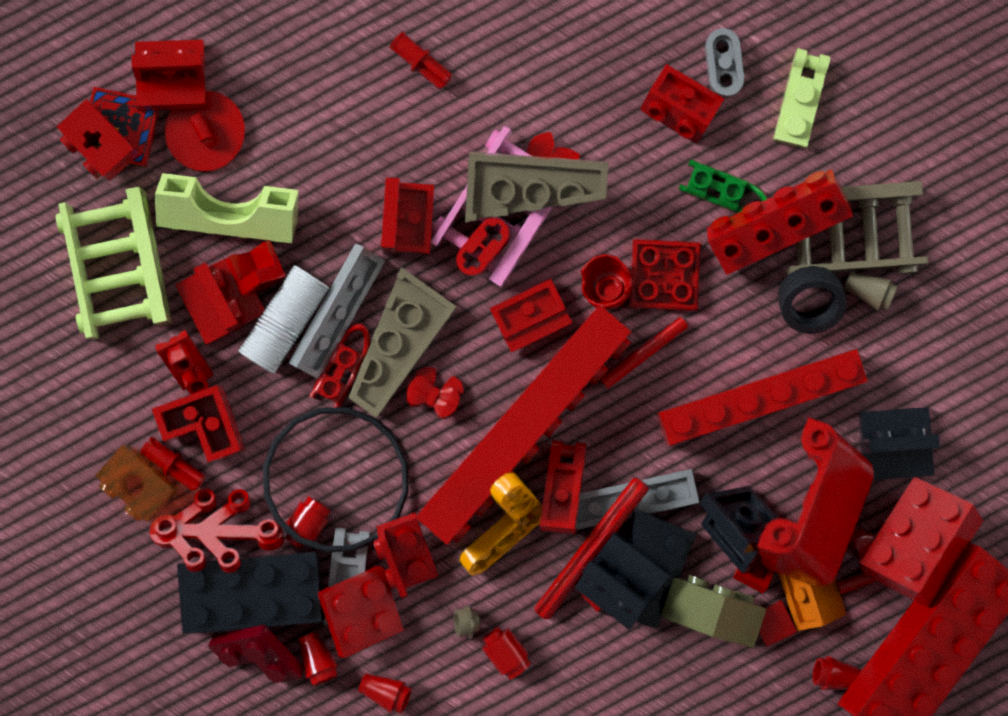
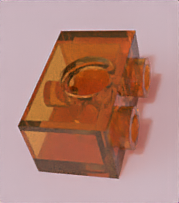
M122 445L95 475L101 481L98 485L100 489L113 499L118 496L127 504L124 508L125 511L139 522L142 519L146 522L153 521L179 491L173 483L130 445ZM133 476H138L143 482V489L138 495H133L128 489V481Z

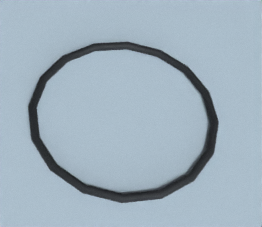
M349 407L317 408L293 419L273 439L263 465L264 498L275 522L296 542L325 553L354 552L373 543V540L378 539V533L353 545L324 546L299 536L281 519L270 495L269 467L278 444L297 424L320 414H349L372 423L391 441L402 467L403 491L395 513L389 521L400 518L409 493L408 463L396 437L375 417Z

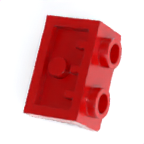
M666 64L648 92L640 110L651 119L659 121L676 131L681 137L698 143L725 98Z
M416 512L376 526L378 539L373 540L379 560L386 558L389 568L385 569L388 584L391 589H398L401 598L408 596L406 588L439 577L419 520L415 518Z

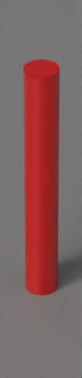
M680 316L600 378L601 382L607 389L611 388L689 326Z

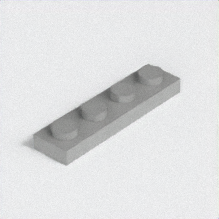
M355 243L291 357L289 364L319 379L337 343H340L385 260Z
M692 469L642 479L648 485L649 491L635 509L650 514L699 503ZM629 483L581 493L576 530L596 526Z

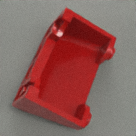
M808 418L802 433L801 442L808 459L816 463L818 472L798 523L777 519L767 524L757 547L766 569L813 586L823 587L831 584L839 572L872 486L874 470L870 461L831 426Z

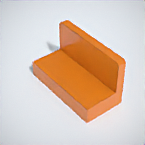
M778 573L797 631L825 626L846 615L836 580L828 586L817 587Z

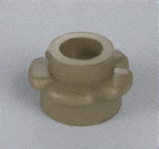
M470 606L454 610V627L457 637L467 636L468 639H472L473 633L479 631L477 611H472Z

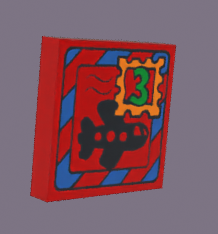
M93 86L90 102L140 153L129 165L147 168L160 110L138 111L136 95ZM94 136L90 141L93 147L98 149L101 144L98 141L99 139Z

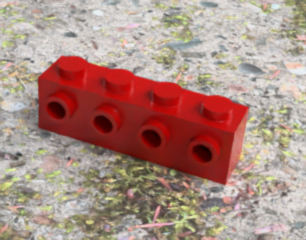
M830 169L826 172L818 171L808 176L805 182L799 185L779 189L773 197L763 202H752L746 205L741 212L731 217L723 216L716 219L710 227H707L708 243L725 274L728 275L853 217L850 203L833 170Z

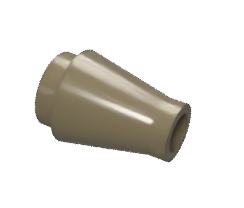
M851 272L844 290L850 292L877 311H879V308L888 311L898 286L890 283V279Z

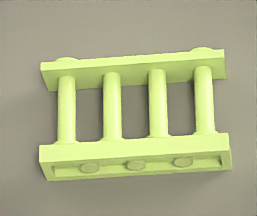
M140 187L126 189L127 199H124L122 204L74 214L73 207L65 202L58 204L60 213L56 214V223L60 234L65 235L80 313L76 314L79 332L81 334L85 333V338L100 339L97 329L99 326L141 317L152 319L153 324L158 326L172 323L146 191ZM126 217L127 220L132 219L134 232L130 233V237L81 247L77 227ZM133 250L134 253L139 252L141 265L137 266L136 270L87 280L84 260ZM138 283L146 287L148 299H144L143 303L94 314L91 293Z

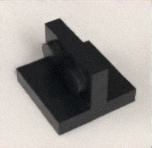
M929 407L858 412L861 454L872 464L874 470L873 480L935 475L932 448H940L939 434H931Z
M751 486L707 493L699 503L708 513L701 523L702 527L742 574L751 572L761 559L757 546L767 524L779 518Z
M616 531L600 553L586 565L582 571L584 575L574 588L630 630L672 573Z

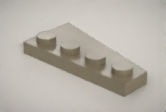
M470 151L465 222L492 216H506L510 213L528 210L529 212L542 210L546 207L558 205L566 206L606 199L609 162Z
M401 267L349 399L378 418L457 306Z

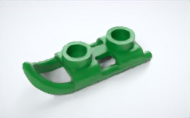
M691 159L688 166L694 168L689 183L687 186L680 184L678 189L737 213L743 209V207L738 205L745 188L755 193L762 202L768 199L765 193L754 184ZM713 176L721 178L726 181L725 183L718 182L716 180H713ZM708 189L720 192L719 199L706 194Z

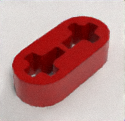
M492 217L480 224L457 254L456 263L461 272L469 276H479L489 268L511 239L510 227L506 222ZM500 225L502 227L500 230V234L503 236L500 241L493 239L486 247L484 243L490 236L487 229L490 226L496 229ZM480 248L484 249L478 256V261L481 263L478 268L471 266L467 269L465 267L468 263L465 258L466 254L475 255Z

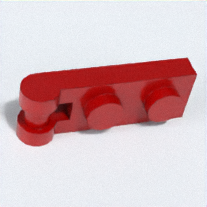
M552 440L540 519L541 531L575 534L587 455V443L576 442V445H565L563 441ZM562 458L573 459V464L561 463Z

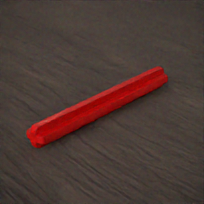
M633 478L535 605L534 611L540 617L547 620L554 615L584 575L582 571L589 561L600 553L612 534L619 530L649 491V487L639 478Z

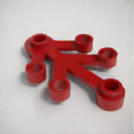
M207 488L201 489L196 492L194 503L176 516L163 515L153 521L149 529L152 541L162 548H173L183 558L186 568L191 572L202 570L206 565V558L201 549L191 548L184 538L198 539L218 560L220 568L226 573L238 570L241 561L238 552L231 548L227 549L219 539L257 540L259 547L266 551L276 550L284 542L283 529L271 519L263 520L258 526L222 525L237 513H242L249 509L250 499L248 493L242 489L232 491L228 496V503L200 524H189L202 512L212 511L216 507L217 500L214 492ZM211 498L208 502L201 503L202 499ZM237 499H245L242 503H234ZM166 528H171L166 532H162ZM274 530L270 534H264L266 531ZM194 557H200L195 563L189 562ZM234 558L232 563H224L226 559Z

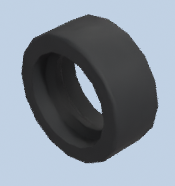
M808 266L797 269L784 279L778 291V301L782 317L790 328L799 333L815 334L825 332L841 320L847 307L846 296L840 280L834 272L825 267ZM814 287L826 288L832 293V298L828 304L818 311L809 313L799 312L792 307L793 299L806 289Z

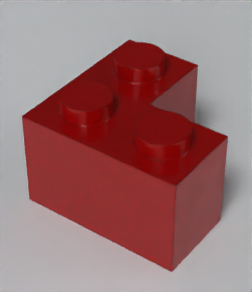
M216 385L152 408L163 442H171L197 432L207 463L216 462L246 451L223 386Z

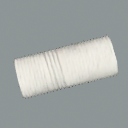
M293 266L289 272L290 274H287L288 277H285L286 280H284V283H282V286L274 295L275 297H272L273 300H270L271 303L263 312L264 315H261V318L258 319L259 322H256L257 325L253 326L254 329H252V332H250L242 346H240L241 349H238L245 357L272 374H276L277 368H280L279 365H282L281 362L291 351L292 345H295L296 338H299V335L302 334V331L308 325L307 322H310L309 319H312L311 317L317 311L321 302H323L322 299L330 290L327 285L297 266Z

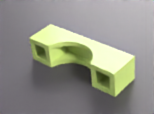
M162 173L155 192L156 226L174 230L181 229L207 234L292 243L298 224V190L264 186L261 193L253 200L233 204L217 200L209 195L201 187L197 177Z

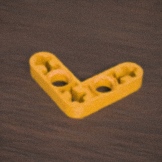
M514 473L503 475L493 484L490 491L492 497L507 514L466 548L460 556V563L472 576L487 570L540 524L542 504Z

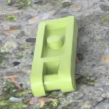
M796 49L772 141L802 149L807 148L825 75L830 63V56L820 54L817 57L807 54V50ZM803 67L815 70L813 79L801 76Z

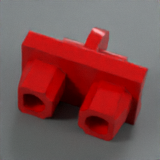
M186 330L180 332L178 336L172 337L169 342L155 345L158 355L183 391L187 390L191 395L208 388L207 379L214 376L213 371Z

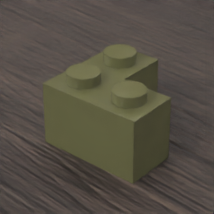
M689 575L687 581L674 577L661 617L711 637L754 648L767 609L754 604L756 597L716 584L714 589L711 590L707 588L709 581Z

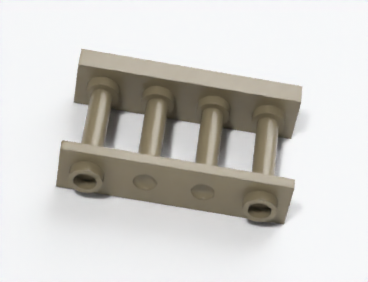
M922 181L842 187L849 203H858V209H862L866 261L846 262L843 223L840 222L829 227L832 263L811 264L810 239L808 237L796 243L798 266H790L785 269L786 276H788L797 269L808 266L825 267L834 273L897 268L898 274L919 272L918 267L928 264V256L914 257L910 205L913 204L914 199L923 195ZM892 201V206L896 207L900 258L880 260L876 208L879 207V202Z

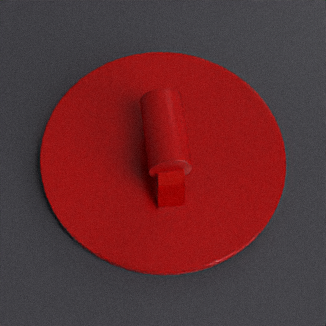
M206 90L207 108L171 109L166 119L165 140L169 151L179 163L192 170L213 171L222 168L237 156L245 138L243 116L232 100L218 92Z

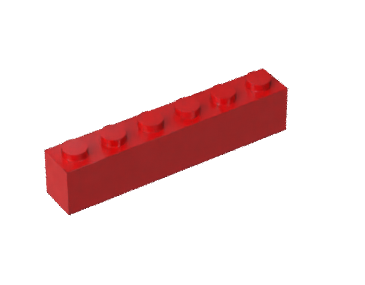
M854 349L656 413L666 445L670 446L868 382L858 350Z

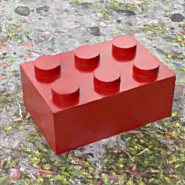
M913 477L860 564L871 579L930 608L983 523V519L974 504Z

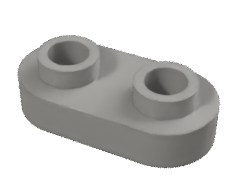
M721 28L713 31L705 43L708 80L713 92L723 98H730L735 96L744 84L739 38L733 31ZM724 43L728 51L726 53H719L716 50V44ZM728 76L732 84L725 87L721 85L720 78Z

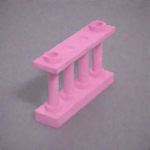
M505 125L501 132L495 129L485 145L489 149L487 153L501 152L502 154L531 156L507 141L512 131ZM467 186L446 219L440 216L433 226L431 234L434 238L431 243L440 247L444 239L461 249L469 239L452 227L463 210L466 211ZM553 206L543 208L542 210L524 211L529 216L522 227L518 224L513 226L501 217L492 216L493 218L503 220L510 227L511 239L509 243L511 245L504 256L499 254L489 266L488 270L492 272L489 280L503 287ZM492 217L480 218L478 220L484 222L486 219ZM499 225L496 229H493L500 233L502 227ZM480 248L475 255H470L478 259V256L484 249Z

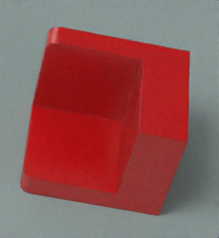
M264 241L250 252L232 255L227 259V264L241 296L268 290L286 277L271 241Z

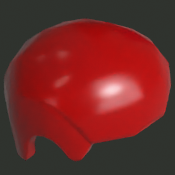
M609 254L592 257L581 270V291L585 299L595 308L599 304L606 310L620 307L631 295L633 282L630 270L617 256Z

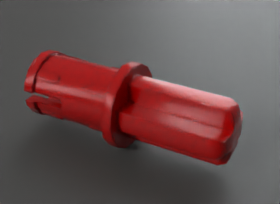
M401 32L391 43L389 49L411 65L412 72L418 71L437 89H442L448 84L452 77L451 73L430 56V50L424 51L405 32Z
M151 437L149 442L147 441L140 451V455L146 457L163 470L164 476H172L191 491L199 489L205 480L204 474L183 460L180 452L174 453L155 437Z

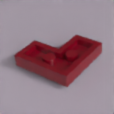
M265 624L213 635L208 644V647L227 667L254 662L273 683L300 679L304 670V666Z

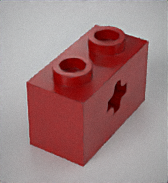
M85 99L56 126L63 134L59 140L71 153L75 154L79 151L87 159L83 165L96 179L102 175L105 179L111 181L140 154L88 99ZM94 136L99 139L98 141L101 144L98 149L93 147L90 141Z

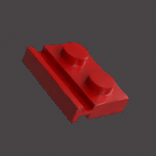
M552 279L489 308L511 353L573 324Z

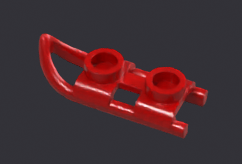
M355 324L346 330L340 343H337L325 370L317 379L309 397L315 399L317 394H320L336 402L334 407L342 406L371 344L370 333L364 324ZM357 330L362 331L364 334V347L361 354L343 345L348 337ZM333 363L337 364V368L334 374L330 377L328 376V373ZM348 370L351 374L346 384H344L340 380L344 372Z

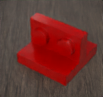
M203 39L135 42V55H131V63L136 79V106L138 111L207 108L205 47Z
M386 177L381 237L382 254L396 255V252L430 255L434 185L400 182V178Z
M230 256L213 265L205 262L193 268L196 274L175 284L206 345L220 340L264 315L265 307L257 293L241 296L227 264V259Z

